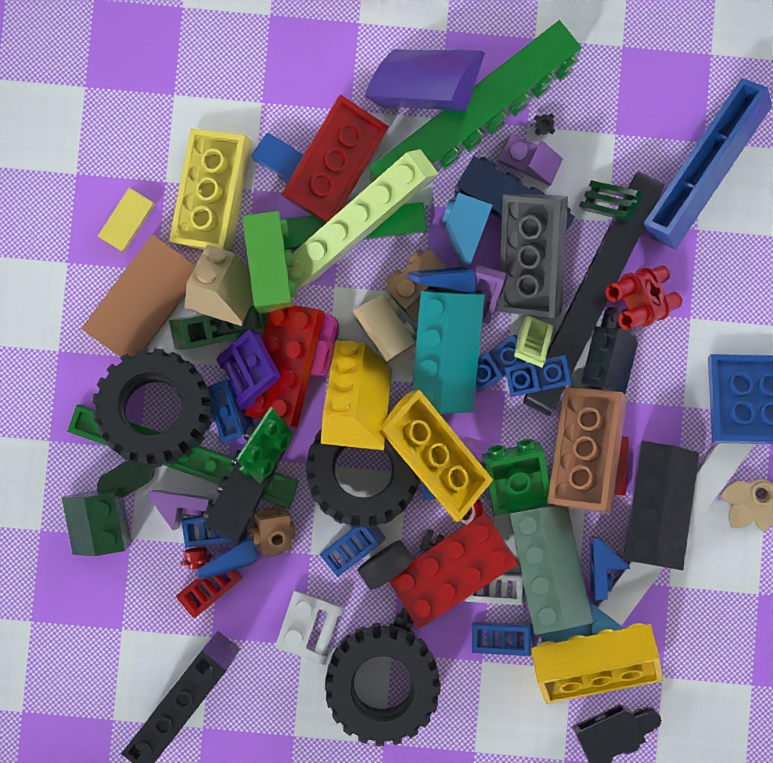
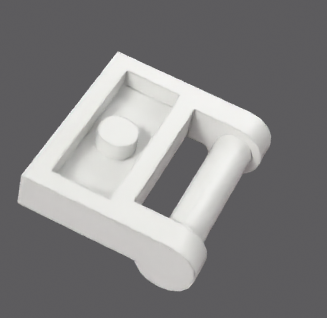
M294 590L275 648L325 665L328 658L326 652L338 616H342L344 607ZM320 609L326 611L327 615L315 649L306 646Z

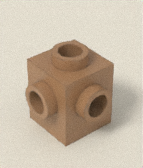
M284 507L255 511V527H251V538L253 544L259 547L261 553L268 556H278L283 554L284 551L292 550L291 539L296 537L293 521H290L289 514Z

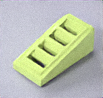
M527 315L518 334L514 356L543 367L554 326Z

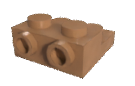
M429 248L424 253L421 249L416 251L407 260L410 264L409 267L403 272L397 269L386 279L389 285L385 288V291L417 326L422 290L453 291L419 284L408 279L407 273L410 271L447 268Z

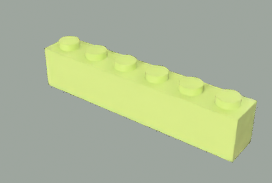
M421 149L405 153L292 253L293 267L288 268L289 279H295L296 289L313 283L439 175Z

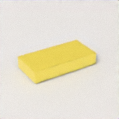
M128 188L97 237L125 253L155 207V204L133 189Z

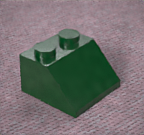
M121 487L61 497L73 555L100 556L123 552L132 544Z

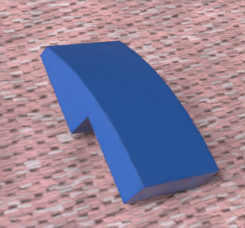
M266 133L252 152L251 157L254 162L275 172L280 180L288 183L303 155L280 139Z
M516 334L479 358L476 388L479 393L506 375L505 368L527 362L514 356L518 338Z
M567 355L545 359L543 367L529 362L505 368L511 397L573 384Z

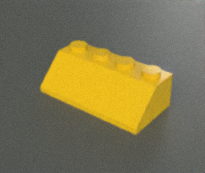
M352 340L335 341L323 410L321 444L384 450L385 436L380 432V428L387 418L392 369L366 343Z
M635 623L622 630L606 629L599 631L597 635L587 637L577 635L568 638L567 641L558 643L548 641L540 643L538 647L531 648L537 683L546 704L663 681L660 657L651 624Z

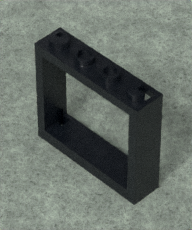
M217 631L126 746L121 755L132 763H155L228 670L241 648Z

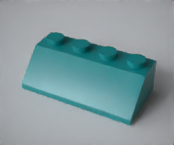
M424 289L421 291L412 391L419 389L439 414L474 411L485 294H470L436 289Z

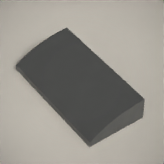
M541 194L503 195L500 271L506 273L499 295L498 312L553 319L561 314L568 196Z

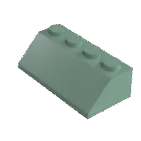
M552 506L511 513L509 517L533 633L538 635L593 623L568 507Z

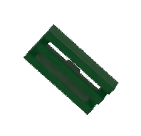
M591 180L589 184L591 190L585 192L586 200L585 202L581 201L579 207L584 211L630 222L643 195L638 190ZM599 192H603V193H607V194H611V195H616V196H620V197L632 199V201L625 200V199H621V198H616V197H612V196H608V195H604V194H599ZM596 200L628 209L625 212L593 203Z

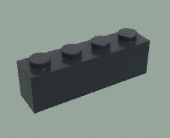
M259 417L256 425L250 424L244 436L247 442L263 418ZM238 449L230 464L234 467L230 476L224 475L219 483L217 492L220 495L216 503L210 502L203 515V519L206 520L204 524L206 529L239 544L286 450L282 451L274 463V468L270 475L265 477L263 482L259 484L251 475L247 476L239 471L241 464L236 458L242 450Z

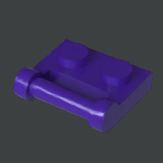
M253 329L245 332L216 359L219 367L225 370L238 396L236 401L241 409L254 405L256 398L281 378L258 332ZM236 361L249 385L248 388H246L235 366Z

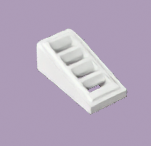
M504 573L487 584V595H483V587L463 601L522 605L524 586L522 575ZM496 580H500L499 596H495ZM508 580L512 581L511 597H507Z

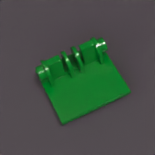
M269 408L236 458L241 464L239 471L247 476L251 475L259 484L263 482L265 477L270 475L274 468V463L282 451L287 449L293 433L273 408Z

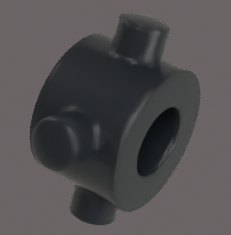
M553 114L536 115L533 118L536 121V131L534 133L537 136L548 133L553 135L556 131L553 128Z

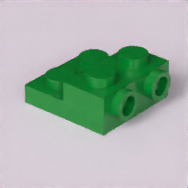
M523 439L517 442L516 447L505 449L503 445H494L488 448L487 453H482L484 469L493 479L488 488L494 516L550 505L547 503L550 487L544 450L540 442H534L533 439Z

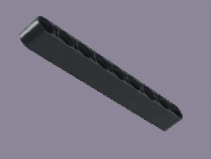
M637 171L628 187L629 189L638 190L643 195L630 222L616 218L612 219L548 348L546 359L567 355L571 375L608 302L605 293L606 287L618 281L645 227L643 223L655 207L664 188V183L642 172ZM619 206L617 210L626 212L628 208ZM566 386L526 394L522 403L550 416Z

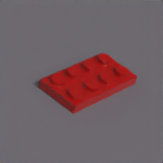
M339 94L283 189L281 196L326 224L343 209L389 126Z
M293 305L269 312L262 341L281 378L256 398L255 404L246 408L244 415L258 419L259 417L263 418L271 407L287 426L298 428L325 311Z
M484 513L414 559L408 568L390 580L389 583L417 628L420 629L520 563L488 514Z

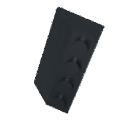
M648 441L640 442L623 554L624 561L683 571L699 460L698 452L668 444Z

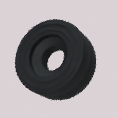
M398 540L365 561L357 571L361 578L364 579L368 588L373 590L403 572L412 564L414 559L404 543Z

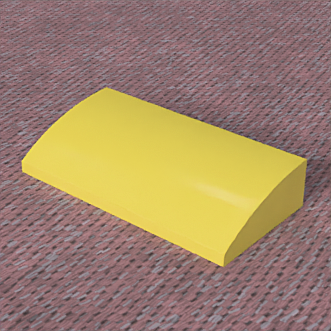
M195 128L190 129L169 243L204 250L208 244L232 252L253 143L246 135Z

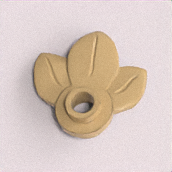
M755 479L750 483L736 481L726 486L722 491L720 497L732 504L728 514L729 523L732 528L745 527L755 522L759 529L766 532L773 525V484L765 479ZM759 488L764 490V496L761 499L756 497V491Z

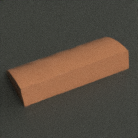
M152 234L81 329L120 357L127 353L130 357L137 355L136 350L148 347L186 296L187 281L195 265Z
M565 387L548 504L612 514L627 405V396L623 392Z

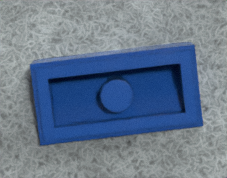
M226 379L208 386L213 406V416L222 444L244 437L251 423L254 424L252 417L244 415L246 409L239 407L236 401L238 396L230 380Z

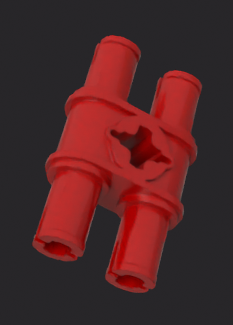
M665 265L652 269L648 267L639 268L635 273H626L620 278V281L606 287L605 293L608 300L616 302L624 299L629 309L618 316L619 325L624 330L636 326H650L656 320H664L671 311L681 307L683 302L681 295L677 292L665 294L661 283L668 281L670 278V271Z

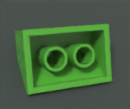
M279 211L242 216L254 307L259 314H264L293 306L292 298L297 297L295 279L289 280L288 268L293 267L291 249L285 250L284 238L289 237L287 219L281 220Z

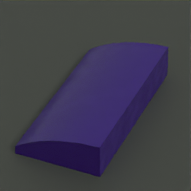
M394 49L377 68L368 85L365 97L378 106L466 111L485 53L482 50Z

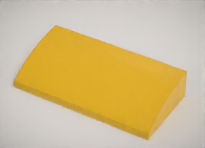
M419 389L406 393L383 422L380 432L456 522H459L493 481L491 476Z

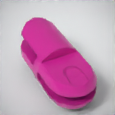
M328 313L324 315L310 375L318 378H324L329 373L335 341L339 335V323L334 316Z

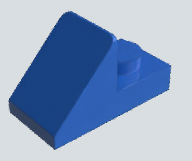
M589 537L590 596L595 600H608V592L612 591V576L607 574V570L631 568L601 539Z

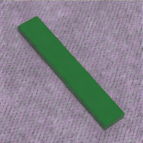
M423 202L404 204L363 240L426 233ZM313 215L286 218L289 237L284 238L285 250L299 248L322 228L325 223Z

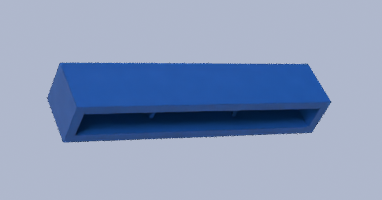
M744 78L740 79L643 223L651 239L674 250L677 249L772 108L768 87Z

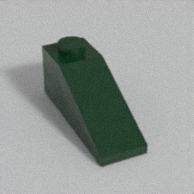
M251 305L242 326L205 314L169 320L174 349L181 350L238 339L249 329L256 330L258 334H262L267 323L265 313L259 314L254 305Z

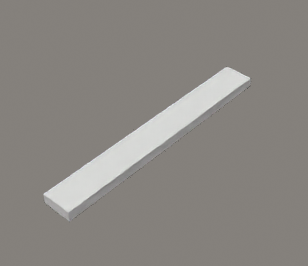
M716 443L698 467L688 535L755 444ZM629 561L627 565L631 569H623L612 584V591L608 592V600H600L596 607L622 626L664 567Z

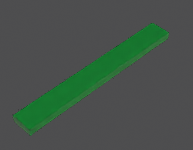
M77 404L67 432L108 446L107 442L100 436L97 430L98 424L93 419L92 411L95 409ZM128 421L131 427L141 434L157 435L161 433ZM199 445L192 449L194 452L188 457L185 455L178 459L179 462L171 465L169 463L162 464L216 484L220 483L224 475L229 477L234 468L230 465L233 457ZM275 472L262 500L290 509L300 480Z

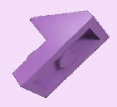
M511 133L498 162L551 186L563 158L541 140L536 145Z
M477 265L475 270V293L485 294L482 323L489 324L506 273Z
M157 489L149 491L150 500L173 531L179 528L182 508H185V514L202 516L203 511H206L210 502H213V498Z

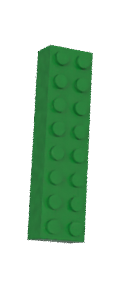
M558 20L478 82L473 88L466 111L442 110L369 167L371 183L405 153L420 149L436 171H439L442 167L445 170L449 169L459 160L457 156L464 150L471 152L482 142L481 138L487 132H490L491 135L504 126V120L512 114L516 117L528 106L527 102L535 96L539 99L551 88L549 85L558 78L559 81H562L574 70L572 67L579 61L577 57L582 47L564 24Z

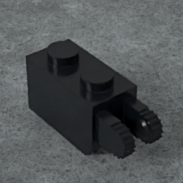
M609 307L605 310L601 327L595 326L581 384L599 390L623 392L626 394L638 341L636 336L631 334L632 328L624 330L619 325L618 316L620 314L618 309ZM629 309L621 310L620 314L625 311H628Z
M618 704L571 727L589 763H611L613 757L619 754H630L637 751L640 745L646 742L644 735L660 727L662 720L654 708L646 706L643 709L639 708L631 712L628 707Z

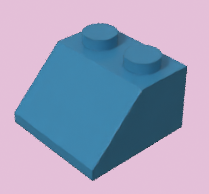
M458 192L456 200L449 199L442 221L447 223L445 233L460 266L468 268L474 257L493 205Z

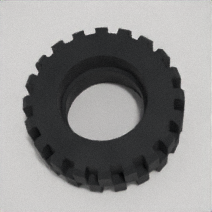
M146 348L136 350L137 355L132 357L127 353L120 357L122 360L120 364L115 366L112 363L106 369L109 372L105 379L100 377L97 383L100 389L98 393L93 394L92 401L96 406V410L92 411L94 421L98 424L97 430L111 449L135 464L162 467L164 463H169L170 465L177 463L180 457L184 455L188 457L194 452L192 449L197 444L201 445L205 439L203 436L205 431L210 428V414L213 413V406L210 400L209 389L195 366L188 360H183L181 355L171 352L168 354L164 349L154 348L153 352H148ZM152 382L167 383L178 392L181 398L182 410L178 420L171 428L157 435H144L137 432L131 427L126 417V407L130 397L138 388Z
M322 430L318 431L313 444L310 445L308 450L306 474L311 495L326 515L328 514L334 518V521L340 524H348L352 528H374L379 524H386L392 521L407 508L419 487L420 478L386 438L383 451L388 455L391 462V479L380 493L371 497H357L349 494L340 486L335 474L336 461L341 452L348 446L321 444Z
M373 623L372 627L364 628L362 626L356 629L354 634L351 636L347 635L341 641L340 646L336 647L326 673V702L328 708L332 710V717L336 724L341 723L343 731L349 736L353 733L357 735L359 742L367 744L368 740L375 741V746H384L385 741H393V745L401 744L402 738L406 736L412 739L418 735V729L421 726L425 728L431 721V713H435L438 706V695H440L441 685L435 658L422 638L418 639L413 631L410 630L409 632L400 629L392 623H389V626ZM375 657H390L400 661L407 668L411 678V688L403 702L392 708L377 709L366 705L359 699L355 691L354 679L359 667L367 660Z

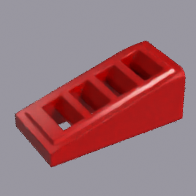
M237 570L226 572L231 579L228 583H226L221 575L213 576L221 587L219 591L207 578L202 580L196 578L178 593L176 598L195 619L243 577ZM202 583L212 597L208 599L197 585ZM190 591H192L193 594L197 597V599L202 603L200 607H198L196 603L192 600V598L188 595Z

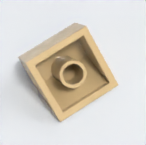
M207 244L187 281L184 308L242 326L253 302L250 271L236 253Z
M381 294L352 311L355 320L386 364L415 346L416 342L413 338L417 334L408 321L404 324L397 316L401 311L391 297L386 300L384 295Z

